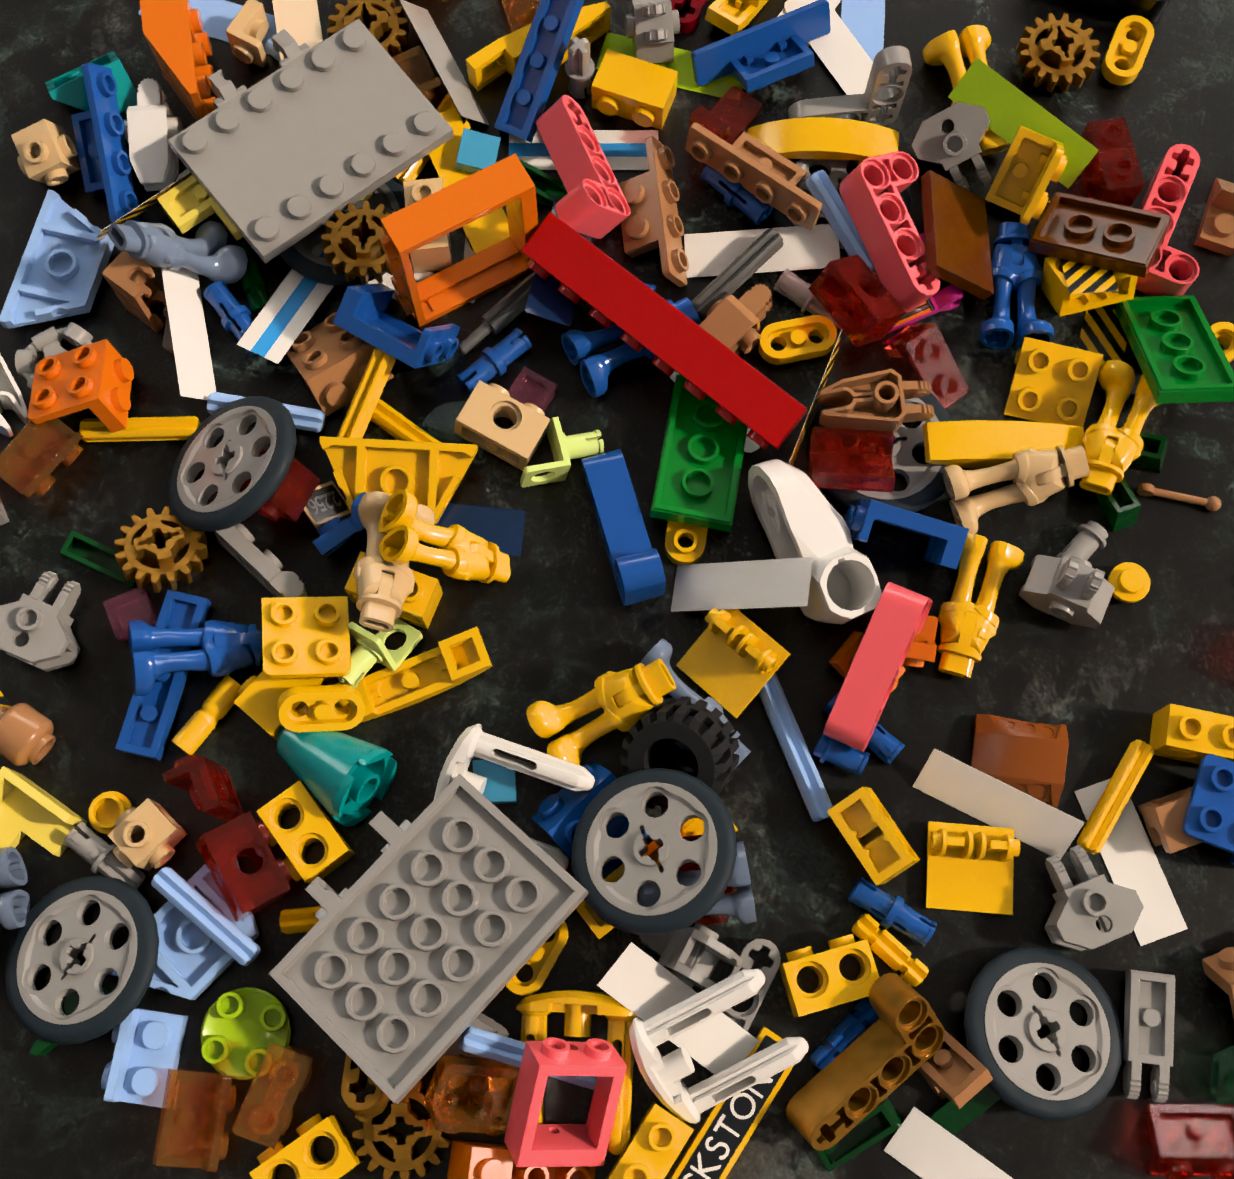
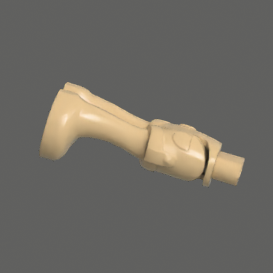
M1059 445L1054 449L1035 450L1028 448L1013 453L1012 460L1009 462L978 470H963L958 465H950L943 468L942 473L946 491L952 499L949 503L956 525L968 528V533L976 534L978 531V519L984 513L998 507L1025 502L1027 506L1043 503L1049 496L1061 491L1066 486L1068 488L1074 486V480L1089 476L1090 470L1082 445L1066 450L1062 445ZM1013 480V484L986 493L969 496L970 491L974 489L1002 481Z
M374 491L364 494L358 506L359 519L367 532V548L365 557L357 561L354 569L358 595L356 607L361 611L359 623L362 626L382 632H390L393 630L394 620L399 618L402 613V606L406 597L413 592L415 577L413 571L409 568V562L402 565L388 563L379 553V543L385 534L379 532L378 524L390 495ZM418 504L416 518L425 523L435 525L434 512L428 506Z

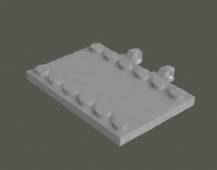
M359 18L311 49L306 43L298 46L295 39L285 29L272 36L274 50L281 52L284 56V59L279 62L280 69L248 89L245 85L236 89L231 80L224 79L221 69L208 77V80L211 82L212 87L210 88L212 92L217 96V99L213 101L216 110L168 140L173 152L264 263H267L324 225L326 221L334 218L336 210L343 212L348 208L349 203L355 204L453 138L451 126Z
M460 773L412 824L405 819L398 827L382 811L369 822L388 843L380 850L383 854L350 889L345 887L338 895L318 876L305 890L322 906L315 914L319 921L269 973L391 1101L396 1104L400 1103L589 894L579 882Z

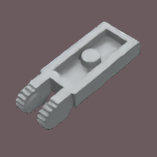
M238 523L230 528L214 532L218 543L275 597H308L302 579L299 580V576L293 571H281L283 565L280 560L268 549L261 552L252 543L255 541V538L244 525Z
M1126 970L1123 1061L1126 1062L1123 1068L1122 1084L1124 1097L1128 1099H1138V1096H1140L1142 1063L1153 1064L1150 1073L1152 1101L1164 1103L1168 1100L1170 1067H1173L1175 975Z

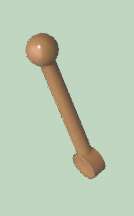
M1149 483L1138 484L1137 494L1140 496H1158L1201 505L1211 512L1219 510L1222 505L1221 500L1216 496L1202 498L1155 488L1154 485Z

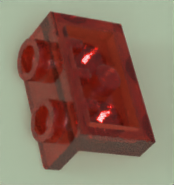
M814 427L812 429L808 458L811 481L817 488L893 492L896 479L892 462L895 440L893 432Z
M195 754L175 761L173 769L162 773L166 783L188 791L195 807L198 810L202 809L203 813L227 822L244 816L228 768Z
M1147 1105L1144 1115L1154 1154L1148 1163L1150 1175H1165L1166 1179H1189L1193 1175L1211 1176V1179H1234V1105Z

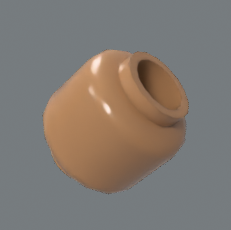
M17 703L9 709L2 706L0 708V755L16 766H23L29 762L33 765L37 764L47 755L56 741V737L52 735L54 730L52 721L27 703Z

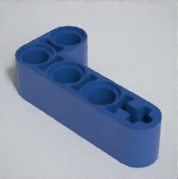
M617 449L581 459L586 485L623 605L627 606L663 596L666 586L663 565L657 549L651 546L622 451Z

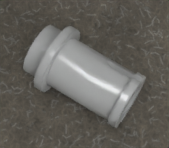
M1094 521L1080 524L1077 528L1078 534L1057 557H1079L1088 560L1098 548L1103 549L1106 546L1107 531Z

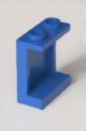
M382 283L347 287L333 324L414 369L446 362L456 352L459 344V339L456 338L460 330L459 326L452 323L425 328L422 332L386 312L395 290Z
M858 498L856 506L849 505L844 521L850 529L853 540L866 543L875 520L930 537L923 561L957 569L969 531L968 528L872 499Z

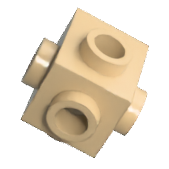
M42 119L11 135L19 154L17 158L19 167L29 179L48 186H56L68 181V175L81 170L75 157L78 155L76 145L65 133L62 126Z
M147 798L137 808L131 807L123 812L114 823L116 828L107 836L117 845L112 852L126 867L131 869L135 865L149 871L152 867L157 869L170 860L175 853L173 847L187 833L159 803Z

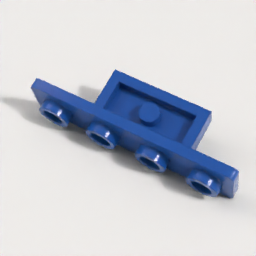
M817 0L694 50L691 53L695 82L698 86H702L732 74L745 91L750 93L815 66L814 53L805 43L830 33L828 1Z
M86 63L82 64V72L90 110L71 115L85 193L97 194L105 192L110 220L113 223L138 207L139 202L132 182V164L125 144V127L120 116L117 101L116 80L110 68ZM139 215L132 220L140 222Z

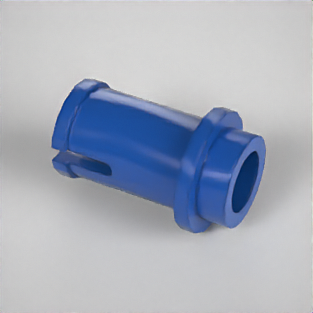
M822 732L812 755L819 757L818 762L822 764L824 761H827L859 778L868 762L870 753L856 750L823 735Z

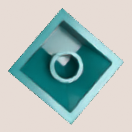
M111 51L88 63L105 66L112 70L113 77L117 83L116 95L120 116L122 119L127 118L126 111L128 107L137 105V91L120 59L114 51ZM82 65L45 82L53 100L84 111L90 110Z

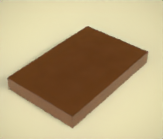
M929 170L920 177L927 272L985 300L994 294L985 199Z
M1055 192L1029 240L1028 251L1145 278L1170 227L1171 216Z

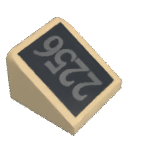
M333 481L301 491L295 495L296 500L316 530L335 517H339L343 521L352 516L345 498Z

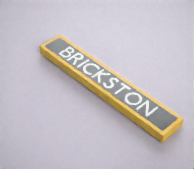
M762 1027L756 1037L759 1042L746 1058L779 1042L782 1038L766 1027ZM793 1066L715 1105L669 1179H726Z

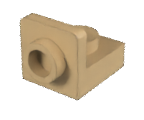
M256 0L246 1L227 28L226 34L232 48V53L243 63H253L264 68L268 60L262 41L267 36L269 23L263 4Z

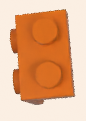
M107 339L82 345L76 349L54 356L45 357L35 366L27 417L34 424H40L89 408L112 433L127 428L128 410L131 408L130 393L132 380L134 379L133 367L129 360L123 358Z

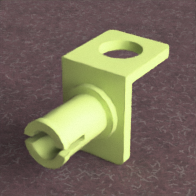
M552 417L547 430V436L554 462L525 467L520 479L521 487L564 481L571 467V459L604 453L603 439L598 440L602 436L600 430L597 429L592 432L566 436L562 432L559 417ZM544 472H550V473H548V474H546V475L536 476V477H535V475H537V474L544 473Z
M398 618L394 620L392 631H379L376 635L351 621L347 627L355 638L357 646L351 652V670L348 675L336 678L342 684L351 685L356 688L357 684L376 662L395 672L422 640V633ZM395 632L405 633L406 641L403 646L396 650L386 648L385 640L390 634Z

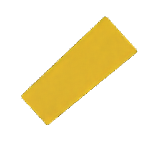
M455 108L440 113L453 129V138L429 153L439 178L442 177L444 188L474 174L455 169L462 133L465 128ZM502 207L463 226L474 253H478L510 237L508 219Z

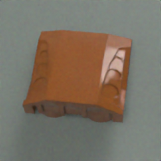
M976 714L973 721L975 733L970 766L1057 809L1065 783L1069 747L1067 726L1064 724L1032 723L994 715Z

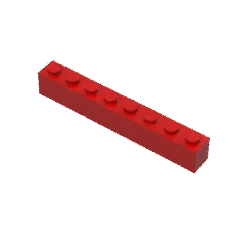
M549 212L521 250L530 259L526 265L544 280L551 275L562 283L557 290L575 304L580 299L584 300L593 307L588 314L606 328L611 323L624 331L620 339L638 353L644 347L654 354L655 357L651 363L669 377L676 371L687 380L683 387L700 401L706 395L718 404L715 412L734 426L738 420L751 429L746 436L762 449L766 450L771 445L778 450L808 411L805 406L552 212Z

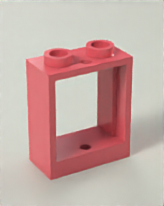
M555 1037L545 1038L543 1041L525 1042L504 1142L516 1167L604 1166L627 1068L611 1042L598 1038L588 1039L586 1042H571ZM548 1076H597L586 1124H538Z

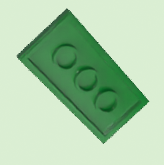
M1194 295L1134 297L1132 300L1115 304L1114 310L1156 404L1234 401V371Z
M676 374L650 517L730 532L733 524L748 427L739 420L734 426L715 412V409L718 407L716 402L707 395L700 401L683 387L687 380L681 375Z

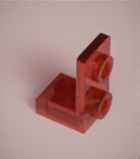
M731 86L711 111L699 105L690 115L689 127L696 122L732 145L761 111L762 104L738 87Z
M911 323L882 343L889 357L906 358L910 361L918 379L930 382L931 393L929 394L933 395L945 409L969 392V388L937 324Z

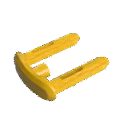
M558 990L523 998L515 1009L522 1014L520 1040L522 1042L533 1041V1036L535 1041H543L547 1038L548 1015L552 1012L565 1013L564 1036L591 1037V1014L604 1015L608 1019L607 1042H611L618 1053L619 1040L622 1042L621 1058L627 1066L608 1144V1151L613 1155L623 1154L630 1140L634 1059L629 1028L633 1019L638 1016L604 992ZM544 1097L542 1101L538 1124H543Z

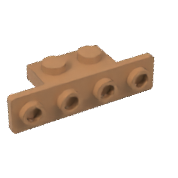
M696 122L689 127L685 150L694 159L712 167L728 181L740 183L744 189L752 193L759 201L771 205L786 215L793 223L800 224L808 230L813 229L817 223L822 203L799 188L805 180L807 171L746 132H743L731 145Z
M650 136L645 139L649 171L618 183L631 210V214L621 222L624 251L631 258L659 248L663 275L678 287L687 285L686 271L689 269V262L683 250L681 236L684 235V226L681 218L678 216L677 202L680 196L672 172V168L675 166V159L667 145L664 146L654 136Z

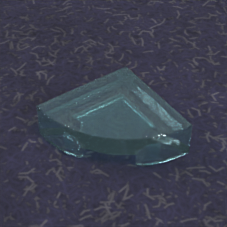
M466 401L448 402L435 408L423 421V429L460 443L462 437L454 433L456 418Z

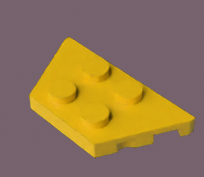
M320 436L319 441L333 467V474L338 486L344 492L350 513L353 501L363 492L379 491L391 496L395 491L402 489L413 493L418 504L428 506L434 512L435 524L439 522L478 452V445L325 436Z

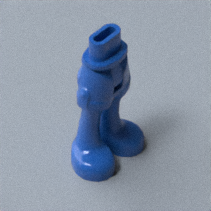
M1003 222L999 225V236L993 242L994 252L991 259L994 287L992 319H988L981 324L979 334L981 343L994 350L1004 351L1012 345L1014 340V323L1010 320L1011 291L1017 292L1016 351L1018 348L1021 349L1024 337L1051 343L1054 340V327L1045 320L1037 319L1035 314L1036 287L1042 283L1043 268L1038 262L1037 254L1028 251L1031 238L1029 224L1026 226L1019 222Z
M687 297L675 303L670 299L666 300L696 324H701L697 311ZM615 324L608 328L605 327L589 332L577 329L569 330L561 335L564 351L574 366L580 364L582 382L592 398H597L607 391L608 375L617 367L643 356H646L648 359H654L655 357L646 348L642 347L638 353L627 343L610 351L592 355L596 350L621 340L620 336L624 331Z
M142 620L128 621L130 656L132 657L135 696L150 694L155 680L163 674L176 671H208L210 676L221 677L230 675L233 671L250 667L253 664L255 667L260 666V661L263 660L262 629H257L256 624L250 623L248 627V625L234 622L208 620L205 621L202 628L166 629L150 626ZM178 646L200 647L201 649L168 653L151 652V650L157 648Z

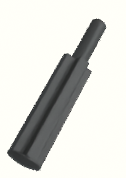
M535 272L528 275L481 317L483 323L458 345L457 349L461 354L468 353L490 332L497 335L525 310Z

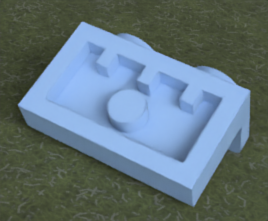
M135 1008L122 1023L114 1027L112 1042L116 1043L113 1059L112 1062L109 1061L106 1064L101 1079V1088L105 1090L103 1100L107 1102L121 1101L169 1108L189 1016Z

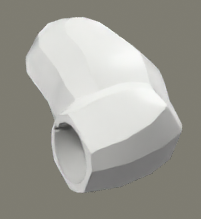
M772 459L752 465L748 471V487L752 504L766 532L776 559L813 557L807 606L800 607L803 614L819 622L842 625L874 610L882 592L873 566L867 556L853 548L850 529L843 517L831 506L807 474L779 459Z

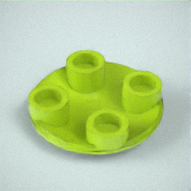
M245 987L224 993L208 1009L201 1026V1052L203 1058L219 1073L233 1079H253L266 1074L281 1061L288 1049L291 1037V1024L288 1013L283 1004L274 995L262 989Z

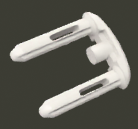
M475 724L464 730L447 756L438 778L434 799L459 773L483 794L487 778L468 771L470 761L474 756L575 792L591 790L595 779L583 766L482 731L481 724ZM497 749L533 761L536 765L499 753ZM532 839L564 870L567 869L569 859L559 848Z
M743 969L646 1021H642L638 1017L633 1019L629 1028V1035L638 1068L647 1085L659 1101L680 1120L694 1124L700 1122L702 1112L799 1063L808 1052L809 1045L803 1037H786L688 1088L682 1081V1078L694 1073L695 1068L686 1049L680 1047L665 1056H662L657 1049L658 1045L687 1030L693 1029L704 1021L756 995L765 984V976L761 970Z

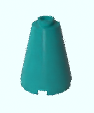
M282 727L277 735V753L332 818L345 827L354 826L367 818L372 811L366 807L375 797L382 801L394 780L397 761L391 758L393 754L381 746L338 731L297 733Z

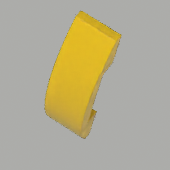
M807 117L784 119L748 128L747 134L787 159L859 160L860 164L869 157L896 152L899 146L898 131L877 124L842 118Z
M474 627L438 642L439 647L404 660L395 672L389 668H384L363 677L356 687L361 693L366 707L365 716L360 723L429 699L491 668L492 663L479 628ZM339 700L335 707L341 708L346 706L348 700Z

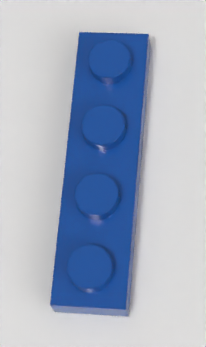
M540 0L494 128L532 143L537 130L536 120L543 114L584 0Z
M168 589L155 627L166 629L204 627L211 602L207 598ZM163 647L153 649L151 652H183L196 650L197 647ZM176 671L157 677L152 691L146 696H135V692H133L115 747L116 750L161 761L189 671Z

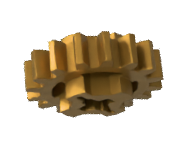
M347 0L348 4L346 6L338 3L335 5L337 15H329L328 17L330 27L327 28V33L329 37L359 18L367 29L370 26L369 31L390 56L394 55L399 58L402 56L401 46H408L407 33L410 32L408 20L405 18L402 6L396 7L394 0Z
M1049 13L1045 23L1037 17L1032 27L1026 26L1016 48V52L1020 54L1016 62L1017 66H1026L1022 76L1027 78L1033 75L1036 78L1033 86L1037 88L1042 82L1046 83L1047 91L1051 93L1055 86H1060L1062 92L1067 93L1071 83L1076 88H1080L1085 79L1089 80L1101 55L1096 52L1100 44L1099 40H1090L1094 30L1092 28L1082 30L1080 28L1082 20L1079 18L1074 23L1069 22L1068 14L1065 13L1061 20H1056L1053 13ZM1081 60L1080 63L1077 66H1075L1076 62Z
M364 201L362 209H356L353 203H349L348 213L344 214L339 210L334 212L336 223L332 221L325 222L327 234L321 235L325 260L327 263L331 262L335 274L344 271L347 282H351L355 276H359L362 285H367L369 277L374 276L378 283H382V273L387 272L392 275L385 261L387 256L379 241V238L385 236L380 219L388 216L385 213V206L380 204L373 210L370 209L369 201Z
M164 506L162 513L159 515H155L153 509L148 508L147 517L144 519L135 514L131 516L134 525L132 528L128 526L120 527L123 539H116L114 541L117 551L115 557L119 568H122L125 579L129 581L135 578L139 589H143L148 583H152L155 593L160 592L162 584H168L171 590L175 591L177 590L176 581L182 579L190 584L193 582L190 572H202L204 570L202 560L207 559L209 556L205 531H196L184 526L176 516L171 515L169 506Z
M419 1080L399 1104H391V1114L384 1122L375 1123L376 1117L363 1118L355 1114V1118L364 1122L363 1128L352 1132V1136L364 1139L365 1143L356 1153L358 1157L370 1154L372 1160L367 1167L370 1172L380 1165L384 1167L383 1179H391L395 1171L400 1172L401 1179H410L412 1169H415L422 1178L428 1174L425 1163L427 1160L435 1165L440 1164L442 1161L440 1154L436 1151L437 1148H448L451 1145V1141L443 1137L442 1133L444 1130L453 1127V1121L442 1120L441 1114L449 1108L448 1103L435 1104L433 1100L438 1093L436 1088L431 1089L426 1094L421 1092L423 1080ZM411 1099L420 1102L427 1109L431 1117H421L413 1109ZM401 1116L404 1117L407 1125L423 1127V1129H418L406 1136V1142H402L401 1134L384 1132V1130L400 1123ZM432 1136L426 1151L414 1159L416 1143L421 1137ZM383 1141L393 1150L394 1159L386 1156L376 1142Z

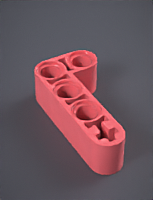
M563 95L536 120L537 129L568 193L555 204V210L558 217L576 232L602 239L631 214V210L583 109L572 97Z
M1176 144L1170 147L1153 173L1139 207L1141 210L1171 216L1170 227L1146 277L1137 278L1135 289L1150 296L1184 295L1199 275V265L1194 257L1167 246L1200 166L1199 153L1190 145ZM1171 275L1176 276L1179 280H1176Z
M896 151L863 160L842 180L839 191L889 300L895 308L906 313L915 310L936 294L940 288V279L927 272L925 246L900 195L919 176L918 165L908 153Z
M892 582L887 583L829 715L823 735L861 752L865 751L914 637L920 633L927 619L933 600Z

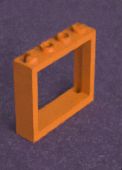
M516 154L506 157L380 219L385 236L379 238V241L387 256L385 258L386 264L393 276L390 279L398 294L396 296L397 302L406 316L413 315L419 327L532 271L526 266L530 259L521 250L539 227L536 188ZM506 205L510 237L418 283L415 282L408 253Z

